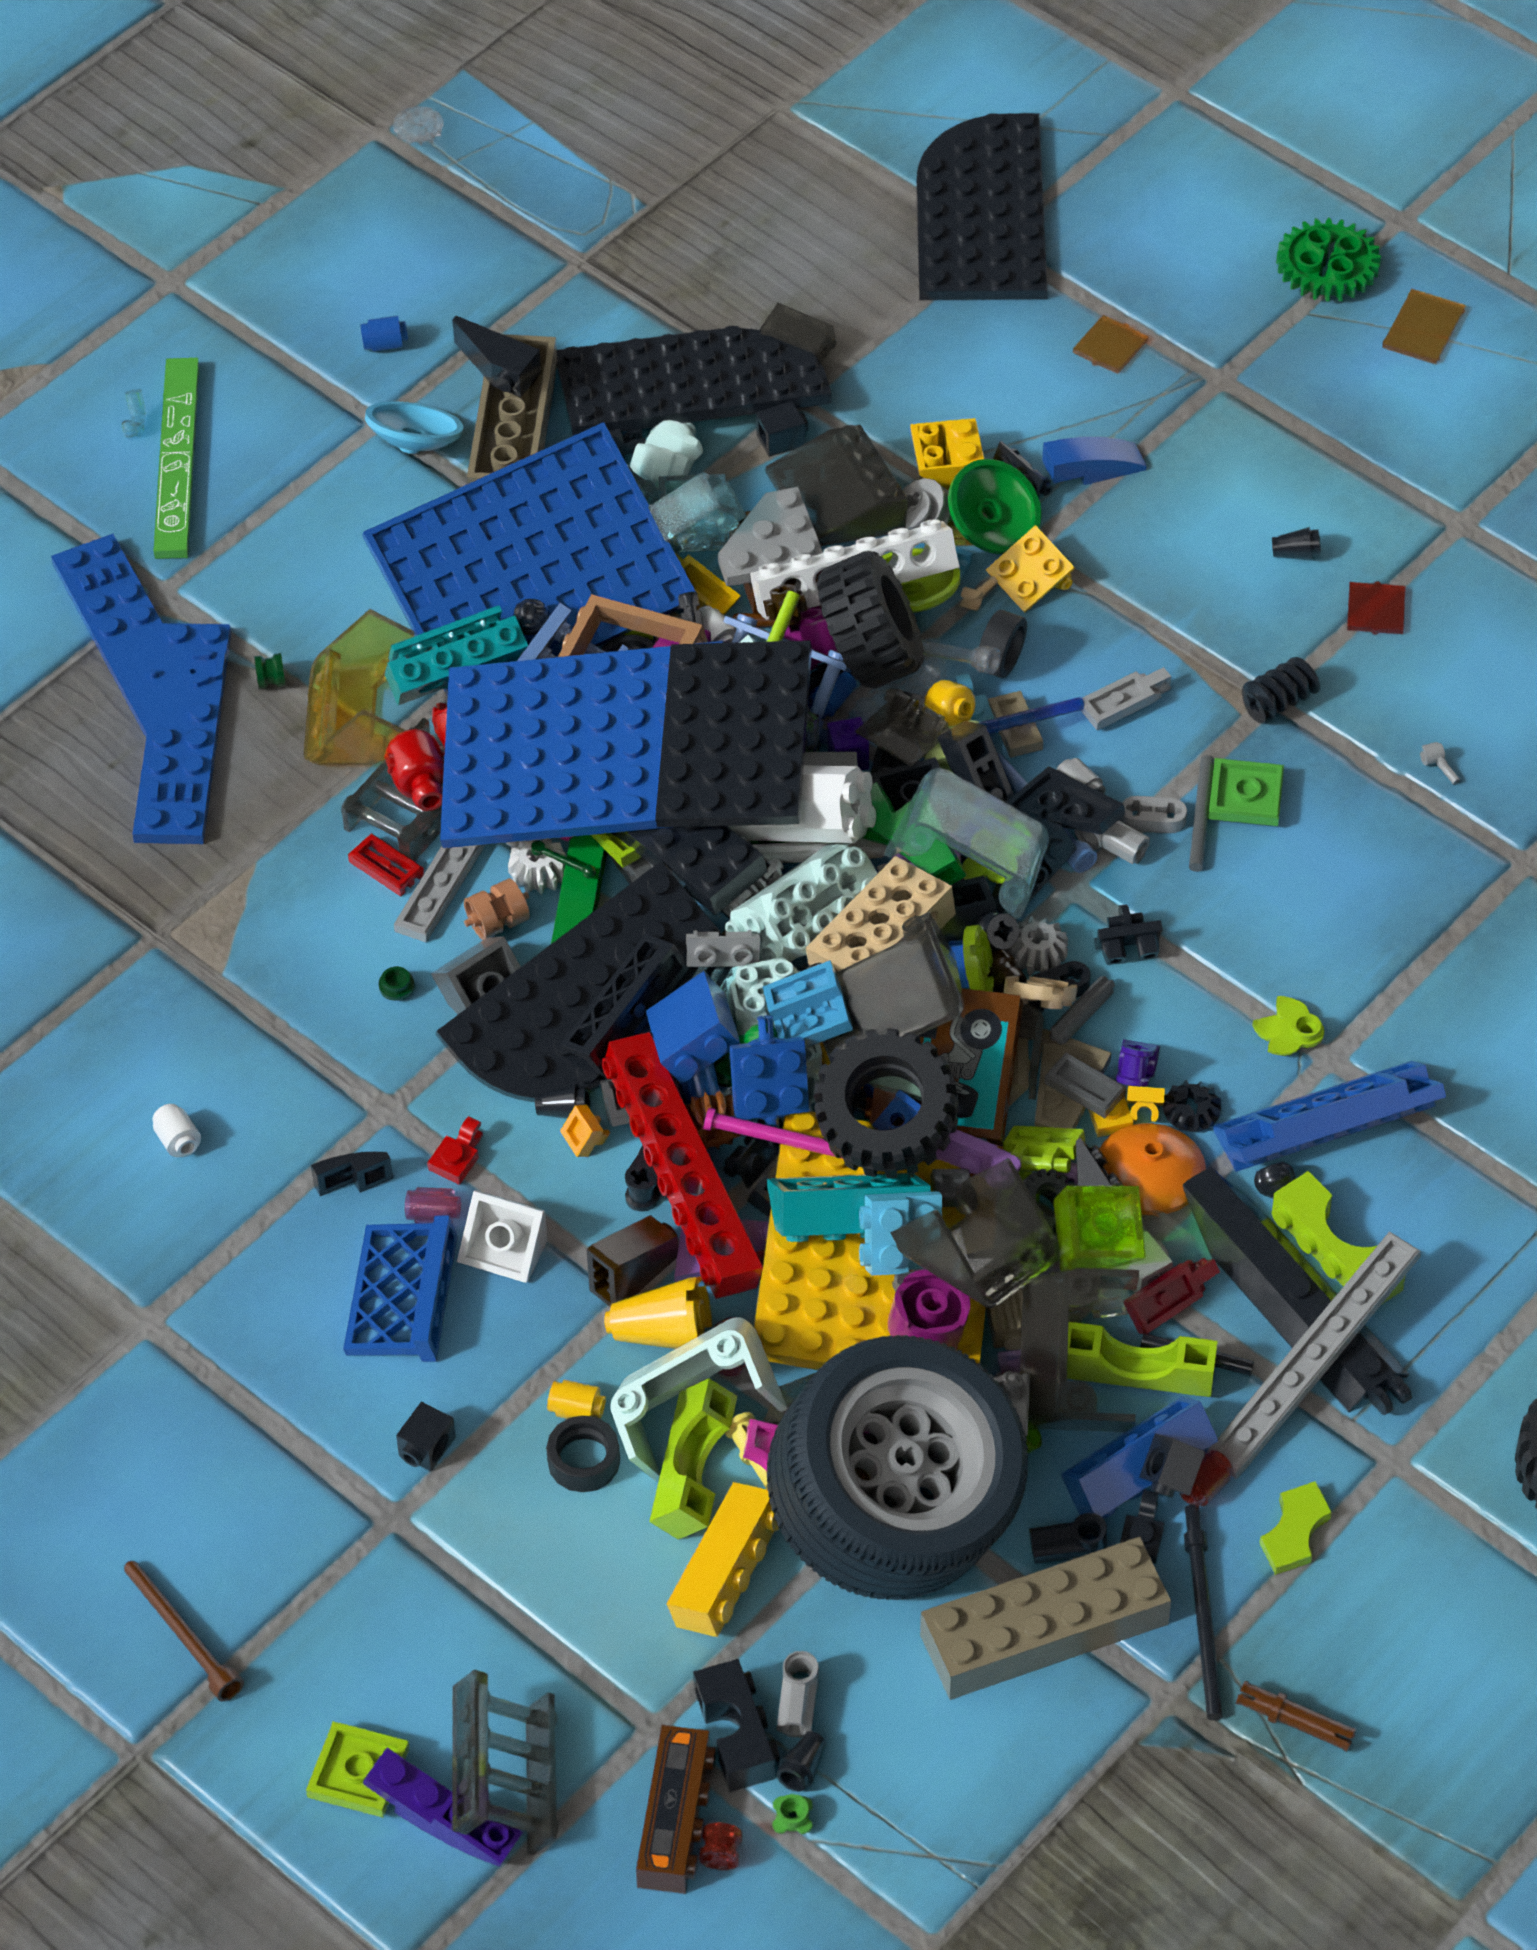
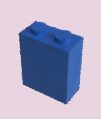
M705 971L646 1010L660 1063L681 1084L730 1051V1045L741 1044L725 992Z

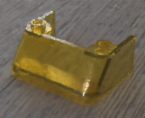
M369 609L318 654L311 666L303 752L306 760L316 765H375L379 761L384 760L386 747L390 740L406 730L375 715L377 688L384 682L387 683L385 671L387 663L390 662L388 656L391 645L414 637L415 633L413 630Z

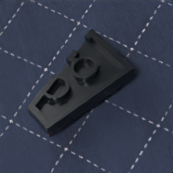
M1050 766L1001 806L1003 817L1030 821L1036 815L1059 824L1063 828L1101 835L1126 815L1123 803Z

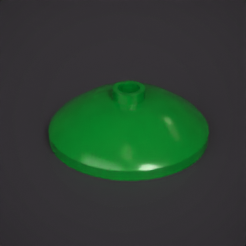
M994 459L976 460L963 467L951 482L948 493V505L952 520L964 538L977 548L992 554H1004L1035 525L1038 528L1040 527L1041 506L1037 493L1030 481L1010 464Z

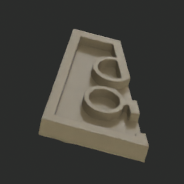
M1044 1029L1035 1127L1076 1129L1086 1107L1044 1084L1045 1075L1065 1052L1104 1074L1111 1062V1052L1072 1038L1065 1044L1059 1045L1056 1041L1050 1039L1049 1034L1051 1031Z

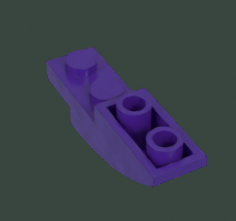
M389 1748L385 1749L364 1778L363 1785L396 1806L394 1813L440 1841L493 1865L501 1866L523 1834L521 1830L457 1787L452 1792Z

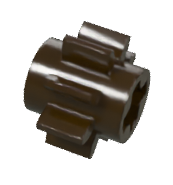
M781 585L769 591L771 599L763 600L766 616H769L771 621L776 620L787 592L793 591L801 597L789 625L800 622L802 619L800 612L808 610L805 594H802L801 590L795 591L794 585Z

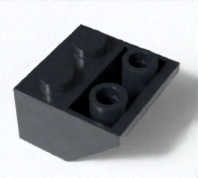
M984 875L958 881L951 885L956 914L927 944L962 940L966 926L976 925L977 920L986 913H997L995 901ZM991 948V952L1002 950L997 948Z

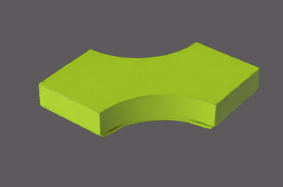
M1316 1481L1281 1492L1279 1503L1282 1517L1270 1532L1260 1536L1259 1544L1275 1575L1311 1563L1312 1555L1309 1549V1539L1319 1526L1331 1519V1510Z

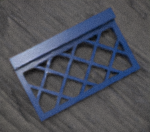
M449 1215L435 1216L434 1223L366 1225L343 1348L346 1356L419 1355L422 1362H437L458 1238ZM416 1236H428L427 1243L415 1252L407 1245ZM375 1237H391L394 1242L380 1252L373 1247ZM402 1248L409 1257L394 1268L386 1259ZM417 1263L423 1269L422 1274L409 1283L402 1274ZM382 1264L389 1272L373 1284L368 1279V1273ZM397 1279L404 1288L388 1299L381 1290ZM412 1294L417 1299V1304L403 1314L396 1305ZM376 1295L383 1304L367 1315L362 1310V1305ZM391 1310L399 1319L382 1330L375 1322ZM369 1326L378 1334L367 1343H356L357 1335ZM404 1326H407L412 1331L410 1342H394L390 1338Z

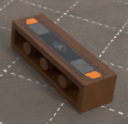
M661 1725L636 1865L637 1888L686 1894L688 1879L695 1880L698 1855H692L694 1842L701 1843L703 1838L704 1819L699 1818L700 1806H708L710 1783L705 1782L706 1771H714L716 1761V1747L710 1746L709 1730Z

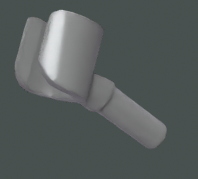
M1434 742L1422 746L1424 751L1420 752V758L1423 764L1426 766L1436 763L1453 785L1457 784L1460 779L1445 760L1443 745Z

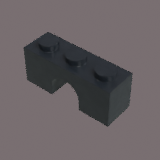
M739 1658L693 1671L694 1693L705 1724L726 1720L733 1722L739 1727L735 1733L716 1739L717 1759L728 1791L733 1792L774 1780L775 1763L780 1761V1756L775 1740H767L764 1729L768 1728L767 1718L763 1706H755L752 1695L756 1694V1689L750 1671L743 1672Z

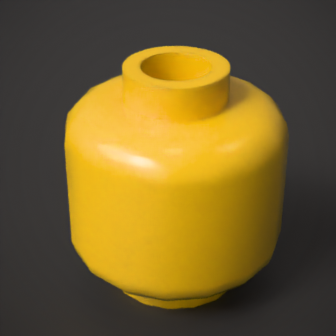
M940 680L934 683L928 690L924 701L925 713L928 718L937 724L955 726L963 721H969L974 714L976 705L975 696L970 688L950 680Z

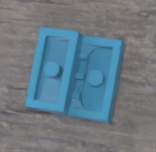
M831 960L763 986L768 1011L773 1016L778 1038L802 1037L805 1040V1048L853 1030L843 992Z

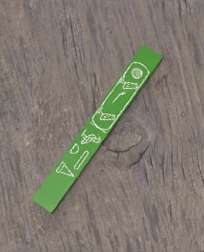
M198 357L166 358L153 548L155 559L188 558L199 380Z

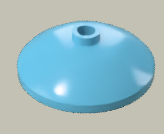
M396 401L381 402L369 406L365 412V421L373 432L389 444L400 447L401 451L410 454H417L419 451H431L450 445L458 440L463 433V424L458 418L448 412L427 405Z

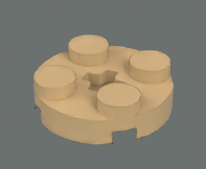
M1019 976L1005 977L1004 993L1021 995L1024 1004H1027L1028 1001L1039 1000L1043 1008L1062 1009L1063 1006H1072V1002L1076 1001L1077 985L1068 986L1069 982L1039 977H1029L1027 983L1019 982Z

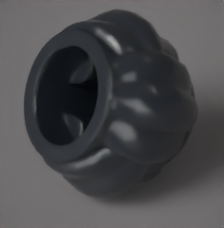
M531 598L517 603L513 616H516L523 635H536L549 618L548 610L543 602Z
M1284 1161L1269 1165L1256 1171L1254 1177L1255 1187L1260 1194L1273 1199L1276 1191L1296 1179L1295 1171L1291 1165Z

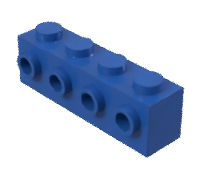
M1183 1396L1179 1397L1061 1473L1060 1475L1078 1514L1095 1513L1105 1519L1113 1515L1117 1511L1116 1507L1125 1501L1142 1496L1143 1490H1147V1487L1153 1484L1139 1478L1155 1434L1176 1439L1203 1450L1206 1454L1207 1448L1218 1442V1438L1201 1401Z

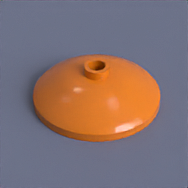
M1141 1123L1124 1127L1111 1134L1099 1148L1108 1161L1104 1165L1107 1173L1111 1174L1114 1172L1126 1188L1121 1193L1126 1202L1132 1200L1143 1215L1168 1214L1187 1206L1189 1203L1185 1196L1183 1184L1206 1169L1204 1156L1197 1144L1181 1131L1162 1124Z

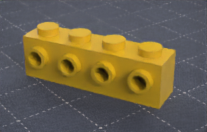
M736 1482L732 1483L666 1603L677 1628L718 1637L724 1624L730 1621L738 1598L748 1588L752 1572L757 1563L764 1558L767 1545L773 1533L779 1529L774 1518L775 1514L772 1512L771 1498L768 1496L767 1489Z

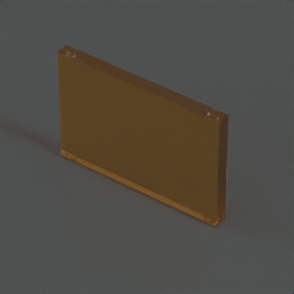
M1411 289L1386 338L1382 342V348L1436 365L1462 314L1465 312V305Z

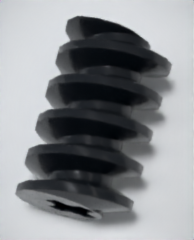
M1292 657L1286 663L1279 664L1275 669L1268 670L1264 675L1257 676L1253 681L1246 682L1242 688V700L1253 720L1258 723H1264L1266 720L1265 715L1268 718H1273L1276 716L1277 710L1284 712L1288 708V704L1295 706L1299 702V698L1306 700L1309 697V692L1317 694L1320 691V682L1313 668L1304 659Z

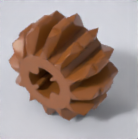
M721 1091L716 1092L714 1095H708L705 1092L701 1098L691 1097V1104L685 1105L706 1150L710 1147H716L719 1150L720 1145L723 1144L733 1145V1138L741 1136V1134L712 1128L711 1131L703 1129L708 1108L716 1109L718 1114L734 1117L733 1095L723 1096Z

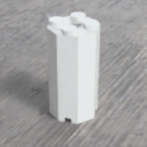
M804 765L800 824L727 827L735 833L738 831L745 839L751 841L855 843L866 835L867 827H873L876 822V811L872 806L870 794L872 776L870 772H862L858 766Z

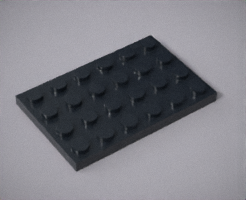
M810 641L671 644L655 816L657 827L800 824L812 655Z

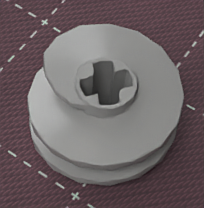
M924 478L912 482L901 491L893 504L891 514L893 523L898 528H907L908 530L918 528L922 522L933 519L948 524L951 519L948 505L949 491L933 479Z

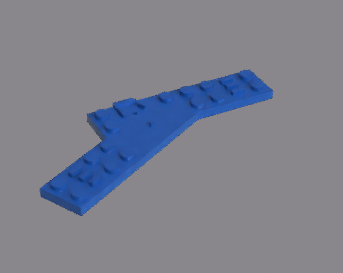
M114 534L51 555L53 567L146 737L132 834L134 843L204 844L231 640L230 624L162 623Z

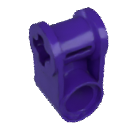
M1123 1039L1116 1081L1129 1086H1148L1151 1078L1155 1076L1160 1046Z

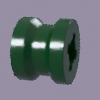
M275 653L271 658H264L261 655L254 656L259 690L266 689L268 685L273 684L278 687L286 686L281 653Z

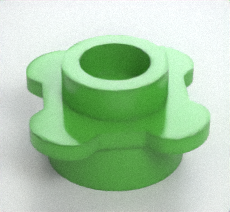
M797 1794L779 1796L773 1801L776 1819L772 1822V1827L775 1832L784 1834L786 1831H798L800 1834H807L811 1831L812 1821L809 1819V1811L812 1810L813 1803L810 1798ZM796 1813V1817L791 1818L789 1814Z

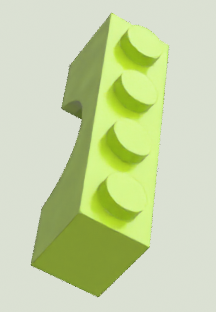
M1307 1171L1274 1193L1272 1216L1280 1228L1287 1229L1296 1238L1298 1245L1305 1253L1311 1254L1321 1264L1327 1276L1332 1279L1335 1278L1344 1287L1377 1246L1358 1247L1350 1245L1332 1233L1326 1221L1330 1216L1333 1195ZM1406 1275L1382 1304L1404 1290Z
M1065 1321L1059 1378L1211 1397L1218 1341L1179 1336L1174 1342L1162 1347L1140 1348L1116 1340L1106 1331L1104 1326Z
M710 1378L679 1392L649 1520L650 1523L678 1540L707 1528L709 1525L715 1493L702 1484L703 1468L713 1446L730 1429L737 1401V1395Z

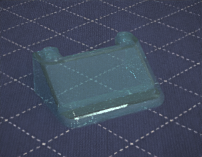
M936 768L929 771L923 777L884 855L891 858L902 851L909 856H920L926 853L931 848L934 840L937 839L1004 877L1005 880L999 891L1000 904L1005 909V914L1011 915L1015 920L1020 918L1030 900L1049 843V835L1046 828L1036 820L946 769Z

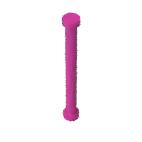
M708 1108L703 1127L705 1130L711 1131L712 1128H717L835 1157L830 1151L828 1142L822 1138L718 1114L716 1109Z

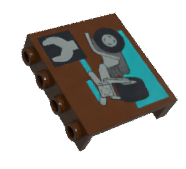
M890 980L889 991L883 990L881 996L880 1011L885 1012L884 1025L877 1027V1035H885L887 1028L898 1029L899 1035L905 1037L907 1032H912L919 1035L922 1044L927 1041L937 1048L938 1056L945 1057L950 1066L951 1074L954 1076L959 1100L956 1130L974 1137L986 1138L991 1144L1003 1146L1024 1005L1021 995ZM874 1087L873 1097H867L865 1104V1119H870L869 1124L872 1125L895 1098L894 1093ZM915 1100L920 1105L922 1104V1101ZM898 1117L892 1125L901 1126L904 1120Z

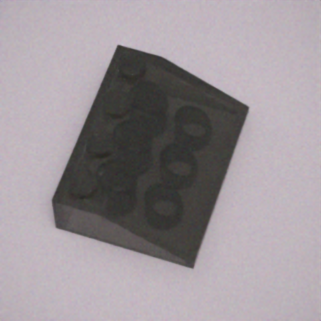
M861 424L829 429L767 465L765 468V472L776 491L795 487L799 488L820 546L854 541L865 537L888 535V532L891 530L906 527L908 498Z

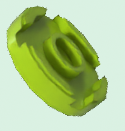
M980 925L966 926L963 934V956L969 987L971 990L993 992L994 978L993 976L987 977L989 967H992L993 963L987 933L984 932Z

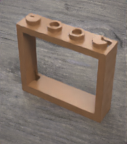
M591 594L586 605L580 608L573 630L565 636L562 650L558 657L583 655L601 621L678 642L679 644L707 643L708 641L701 624Z

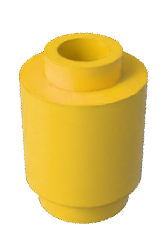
M565 1379L562 1383L554 1381L548 1396L547 1411L555 1412L556 1417L564 1419L582 1415L601 1419L605 1409L606 1396L601 1395V1389L597 1386Z

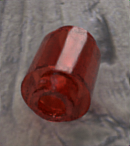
M1211 1450L1209 1453H1205L1190 1495L1179 1493L1182 1499L1188 1504H1196L1201 1507L1206 1506L1230 1481V1475L1233 1473L1231 1462L1219 1451Z

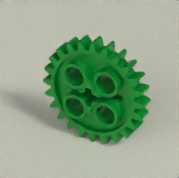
M1315 218L1314 225L1310 226L1307 222L1303 221L1301 229L1293 226L1291 234H1284L1283 242H1279L1276 257V264H1278L1277 272L1283 274V282L1291 281V290L1300 287L1301 296L1311 292L1313 293V300H1316L1320 295H1324L1326 302L1330 301L1331 296H1336L1339 301H1343V294L1355 298L1356 290L1365 293L1366 285L1373 286L1374 278L1378 277L1381 262V255H1379L1380 247L1374 245V237L1366 238L1367 230L1363 229L1356 232L1355 223L1345 227L1343 219L1337 224H1333L1331 218H1327L1326 224H1321ZM1335 242L1334 252L1331 253L1329 258L1327 272L1325 276L1322 277L1323 267H1325L1327 264L1331 244Z

